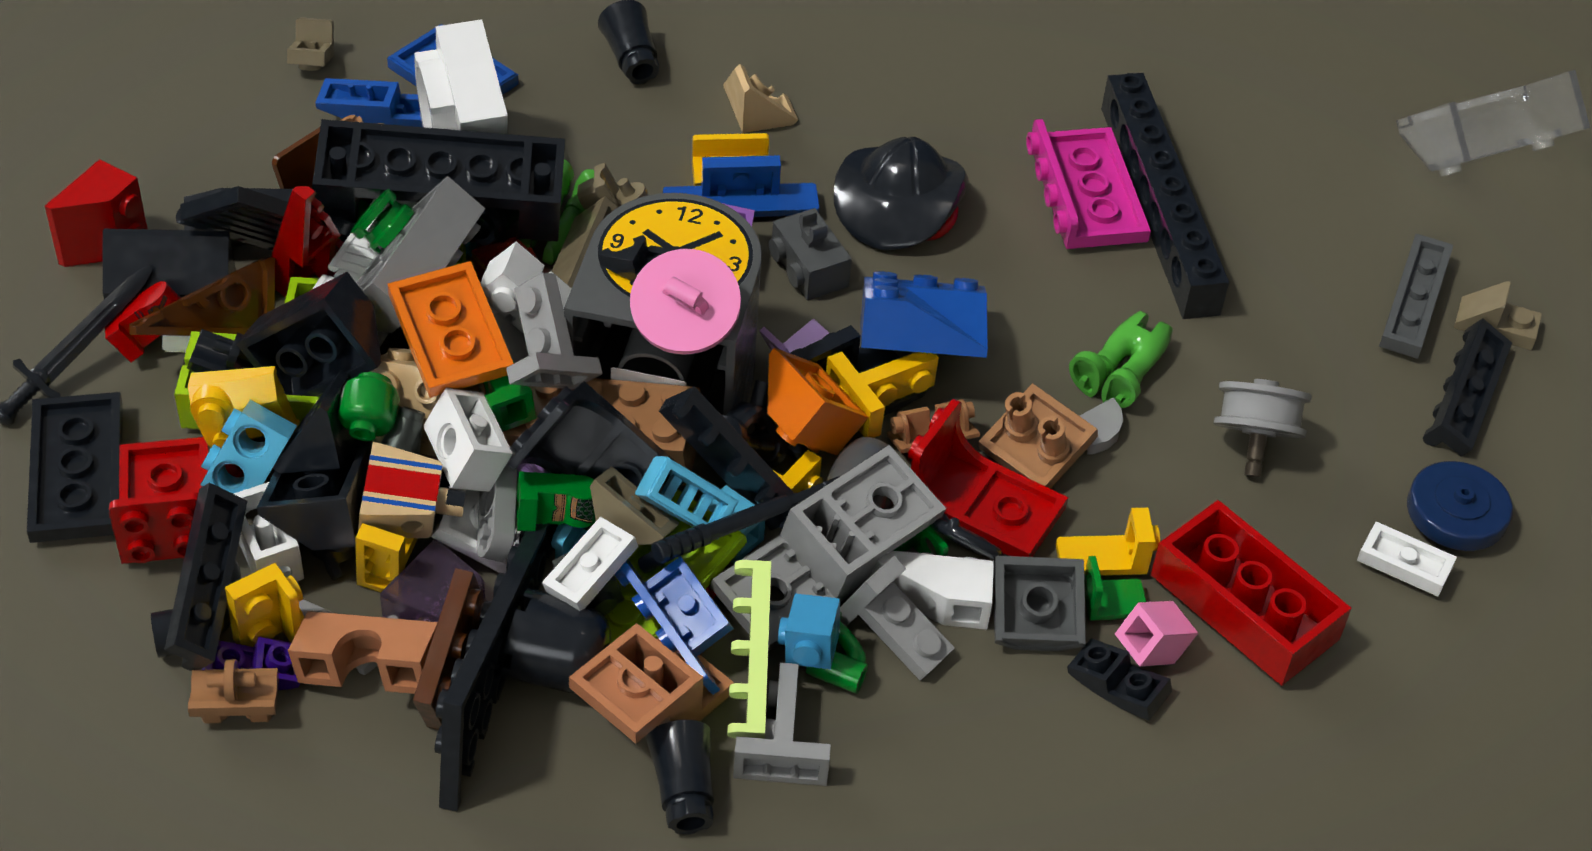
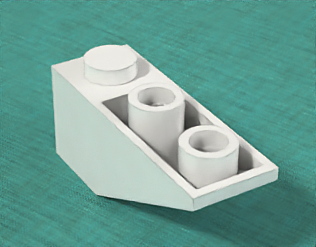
M891 551L876 562L870 577L893 556L905 566L906 570L894 583L926 617L944 626L987 630L992 607L994 561L974 557L962 558L931 553Z

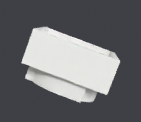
M482 19L436 26V49L414 53L416 87L423 127L507 134L508 115Z

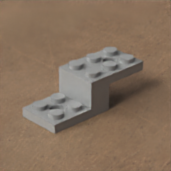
M890 445L791 508L781 534L742 559L771 561V586L779 588L784 594L783 600H770L768 652L779 645L778 630L781 617H789L795 593L839 598L841 603L853 595L869 579L879 559L933 524L937 519L942 518L946 510L945 506ZM882 495L890 498L894 508H879L873 502V497ZM734 564L712 579L710 589L749 634L750 614L733 611V600L740 597L751 598L752 576L737 575L734 572Z

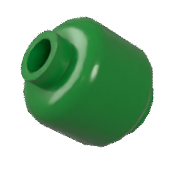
M363 372L348 380L343 387L337 412L340 424L349 431L353 438L362 441H372L376 437L388 434L395 425L400 402L399 391L388 377L375 372Z

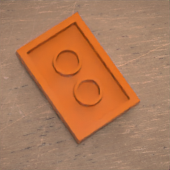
M471 261L387 283L389 297L429 398L441 395L445 388L462 389L508 376L506 368L514 363Z

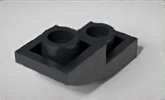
M1092 638L1067 666L1068 673L1092 692L1117 707L1148 721L1172 692L1170 678L1131 665L1129 651Z

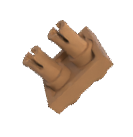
M1032 383L1024 393L1015 392L1007 397L1005 400L1006 412L978 443L981 451L1002 466L1051 489L1098 437V429Z

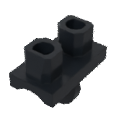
M201 329L187 369L192 370L193 373L255 367L236 345L243 334L237 332L235 340H231Z

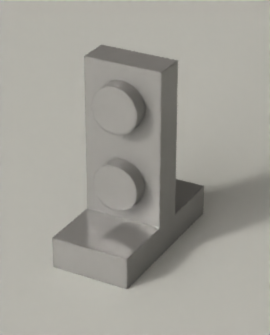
M543 272L514 288L529 356L506 368L510 385L562 389L568 386L570 389H575L583 381L588 382L602 375L599 358L574 356L556 274Z
M893 556L840 607V612H842L841 622L847 626L859 615L921 681L955 647L894 583L906 568Z
M780 663L779 681L769 680L767 708L776 709V719L766 718L765 739L736 736L734 779L827 786L831 744L793 741L799 664Z

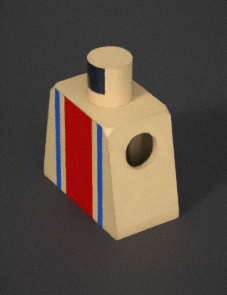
M373 442L359 513L358 531L362 523L404 536L405 538H429L433 533L436 514L463 516L466 491L440 487L443 464L439 460Z

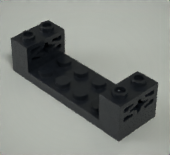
M321 119L312 186L313 190L317 193L315 198L324 205L323 211L325 213L357 223L360 198L377 199L385 190L390 189L397 195V201L419 202L448 176L483 207L519 210V239L558 241L565 139Z

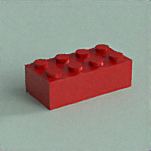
M1219 500L1159 542L1151 571V576L1281 686L1340 640L1352 609Z

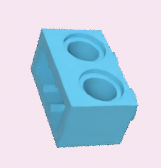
M251 399L242 412L234 408L221 430L228 435L222 448L214 444L201 465V468L208 472L200 485L205 486L210 482L234 494L263 484L297 425ZM246 428L260 430L264 434L265 441L256 442L250 439L246 433ZM235 464L239 466L244 472V477L230 475L225 465Z

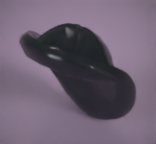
M912 136L908 138L900 137L888 141L880 147L856 150L845 157L834 180V206L840 222L849 233L861 242L881 250L904 249L923 243L942 228L962 200L969 180L966 171L958 162L941 156L928 142Z

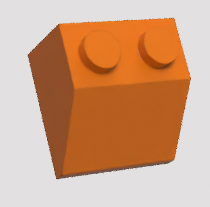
M773 348L769 353L767 414L778 425L776 429L778 435L793 446L800 443L815 453L821 450L838 455L869 417L819 364L777 348Z

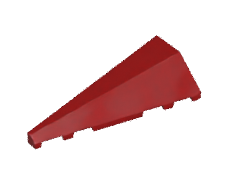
M296 186L292 189L271 255L272 258H275V290L285 298L291 277L312 278L314 275H317L320 278L322 274L334 277L336 272L330 271L328 265L344 243L339 239L341 235L332 219L323 211L324 205L315 198L317 193L309 186Z

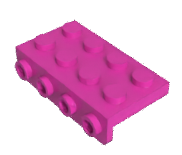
M1043 119L1034 120L1032 132H1028L1026 137L1027 151L1029 155H1034L1037 180L1043 181L1046 206L1052 207L1054 229L1056 234H1061L1066 249L1148 242L1151 230L1112 128L1047 132Z

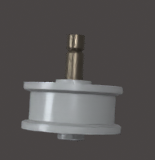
M1254 379V383L1219 382L1218 389L1224 392L1221 416L1214 417L1213 424L1250 434L1247 452L1248 461L1245 465L1244 475L1261 477L1263 467L1261 462L1264 460L1267 437H1306L1307 430L1301 428L1304 404L1311 402L1312 395L1298 390L1279 387V382L1266 379Z

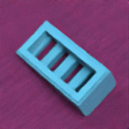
M655 456L635 491V495L691 527L702 523L708 524L731 515L739 500L666 456ZM670 474V476H669V478H668V480H667V482H666L664 488L662 489L661 493H658L659 490H660V488L662 487V485H663V483H664V481H665L667 475ZM683 481L686 483V486L677 503H674L671 500ZM699 490L702 492V495L691 513L688 511V508ZM715 499L719 502L707 523L702 518L711 501Z

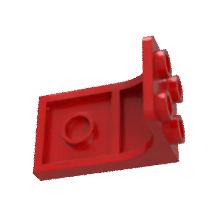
M953 398L945 409L938 408L931 419L929 430L924 437L918 435L913 441L908 453V458L912 460L911 469L945 506L946 510L944 513L950 519H959L962 527L987 539L992 544L1001 548L1003 553L1008 556L1033 557L1066 509L1068 497L1001 466L976 451L965 438L960 426L959 419L962 402Z
M204 437L122 444L119 446V499L109 503V516L121 564L147 563L149 561L185 557L199 489L203 487L200 484L208 472L201 468L203 461L210 451V447L207 445Z

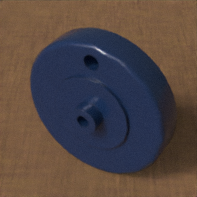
M1444 461L1425 467L1414 478L1407 496L1408 513L1415 526L1434 542L1457 550H1481L1494 545L1506 533L1513 516V502L1505 486L1488 471L1464 462Z

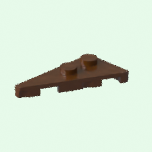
M260 258L130 323V335L190 336L191 331L201 332V329L212 333L237 334L238 332L244 335L260 316L275 309V258Z

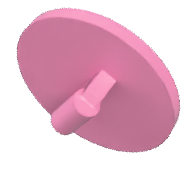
M678 249L657 256L642 268L631 289L630 308L638 331L650 344L673 354H696L713 348L730 334L739 318L741 295L733 272L719 258L701 250Z

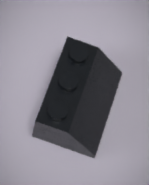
M104 229V299L127 278L146 266L152 268V273L136 296L155 283L165 281L182 298L236 271L230 231Z
M348 272L263 314L236 343L255 368L276 367L277 377L286 395L317 397L323 394L341 369L349 374V378L352 379L363 372H370L378 368L382 363L374 305Z
M356 439L340 469L280 474L274 471L257 506L259 516L312 551L328 549L331 552H342L356 547L355 537L358 533L359 513L373 442Z

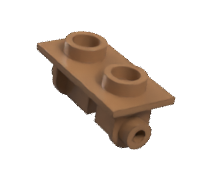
M958 399V401L962 402L959 420L965 438L980 437V432L969 421V418L975 417L973 403ZM949 402L936 404L935 412L938 408L945 409ZM926 406L900 411L896 417H891L890 425L892 431H888L887 436L900 453H909L915 438L918 435L924 437L929 430L931 422L929 408Z

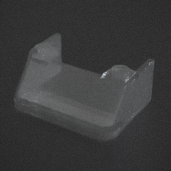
M1575 70L1460 103L1451 102L1396 120L1400 136L1431 172L1439 171L1440 177L1462 171L1461 163L1530 144L1532 150L1536 151L1554 146L1553 138L1590 128Z

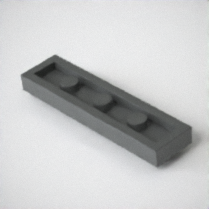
M1415 234L1379 347L1418 359L1453 244Z

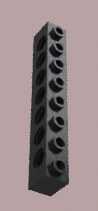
M1144 73L1108 75L1101 110L1108 127H1111L1150 227L1151 239L1182 319L1221 316L1229 280Z

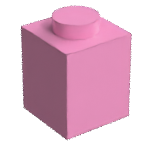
M1174 601L1138 602L1115 632V635L1126 650L1129 651L1139 667L1175 664L1198 635V632Z

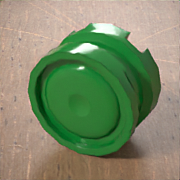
M390 189L385 190L371 204L351 230V233L358 239L364 238L367 240L369 248L376 254L381 252L378 246L385 249L400 233L414 213V210L409 205H401L397 202V195Z

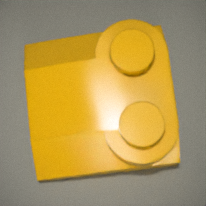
M275 366L191 373L188 383L190 411L210 448L214 444L222 448L228 437L227 434L221 431L233 409L235 408L242 412L250 399L295 425H299L300 420H297L277 377ZM246 428V433L250 439L265 438L260 430Z

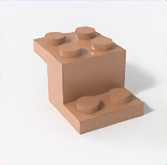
M636 623L569 677V688L636 744L661 724L675 720L701 721L729 697V686L734 684V682L705 658L698 655L699 660L721 689L712 695L703 685V676L685 663L686 661L678 650L673 653L663 645L659 638L656 639Z

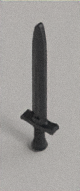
M150 266L138 270L122 282L33 369L29 370L21 359L13 360V368L26 379V382H23L22 386H19L17 391H14L13 395L8 397V400L0 403L1 424H13L19 409H22L23 405H26L28 400L30 401L32 396L37 394L36 392L40 391L47 398L61 397L60 393L49 388L50 384L141 291L152 273Z

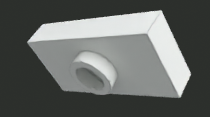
M599 517L544 579L542 584L545 591L579 611L585 609L638 548L636 538Z
M1375 522L1361 548L1357 561L1438 597L1457 557L1379 522Z

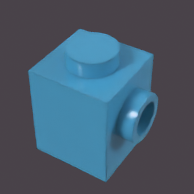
M795 593L789 617H781L778 630V644L785 645V663L831 669L840 633V599Z

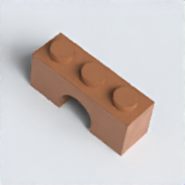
M307 611L288 649V653L298 683L342 687L351 670L359 665L375 662L378 665L385 691L415 694L438 622Z

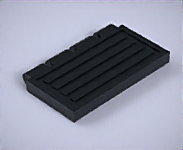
M236 186L180 204V209L176 213V222L199 230L230 231V237L233 240L237 239L240 242L273 251L288 201ZM329 215L341 235L339 239L345 242L356 223Z

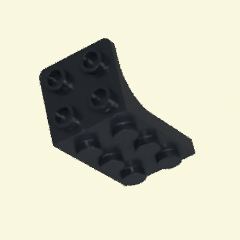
M583 381L573 391L566 386L557 397L554 396L537 415L538 419L529 429H526L509 448L515 455L507 465L515 470L523 463H530L540 466L553 474L582 475L596 479L612 466L638 487L655 456L672 458ZM670 474L667 475V477H666V479H665V481H664V483H663V485H662V487L660 488V490H659L658 493H661V491H662V489L664 488V486H665V484H666V482H667V480H668Z

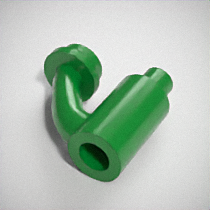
M840 612L838 643L846 655L835 651L831 669L806 667V674L857 694L866 678L868 664L866 663V656L862 645L846 625L841 622L842 612Z

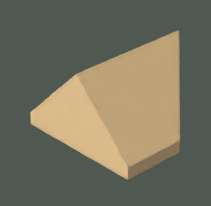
M741 64L732 71L723 84L742 133L791 126L798 121L789 97L784 93L778 98L770 96L775 91L774 87L771 85L767 88L756 74L749 78L745 67Z

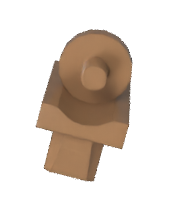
M233 659L225 661L224 669L192 670L191 694L188 701L189 717H201L204 723H221L228 716H246L251 722H269L271 716L276 715L279 683L278 668L239 669L237 660Z

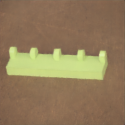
M738 560L735 562L734 572L737 575L752 576L751 598H735L733 600V611L750 614L749 640H735L731 642V653L738 656H749L748 683L731 684L729 686V696L735 699H747L746 723L729 724L727 735L731 738H736L737 736L765 739L771 561Z

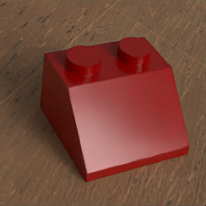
M100 159L45 205L58 264L64 267L103 262L104 229H148L138 178Z

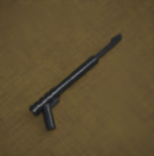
M840 476L793 495L787 496L782 494L708 524L702 523L662 540L655 541L651 545V551L638 559V565L644 573H650L670 560L707 546L716 539L790 511L792 505L802 502Z

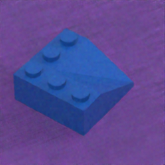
M884 271L873 272V277H864L860 321L861 348L987 358V292L985 286H978V280L955 278L954 284L938 283V277L931 275H914L913 280L897 279L898 274Z

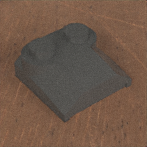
M996 556L993 571L995 643L1015 650L1064 651L1084 647L1086 644L1084 559Z

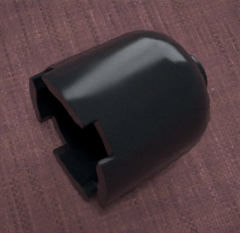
M528 588L524 593V599L530 600L526 611L516 609L503 653L512 655L511 665L504 664L501 673L504 677L567 693H575L569 688V677L610 645L611 629L609 622L601 612L594 608L586 606L585 609L579 611L546 592Z

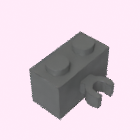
M815 208L773 221L772 239L769 240L770 253L776 262L780 261L787 271L791 285L798 287L807 301L849 287L852 258Z

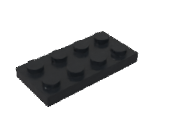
M120 392L32 399L27 535L30 543L114 535L109 516V503L119 499V446L122 445L123 402Z

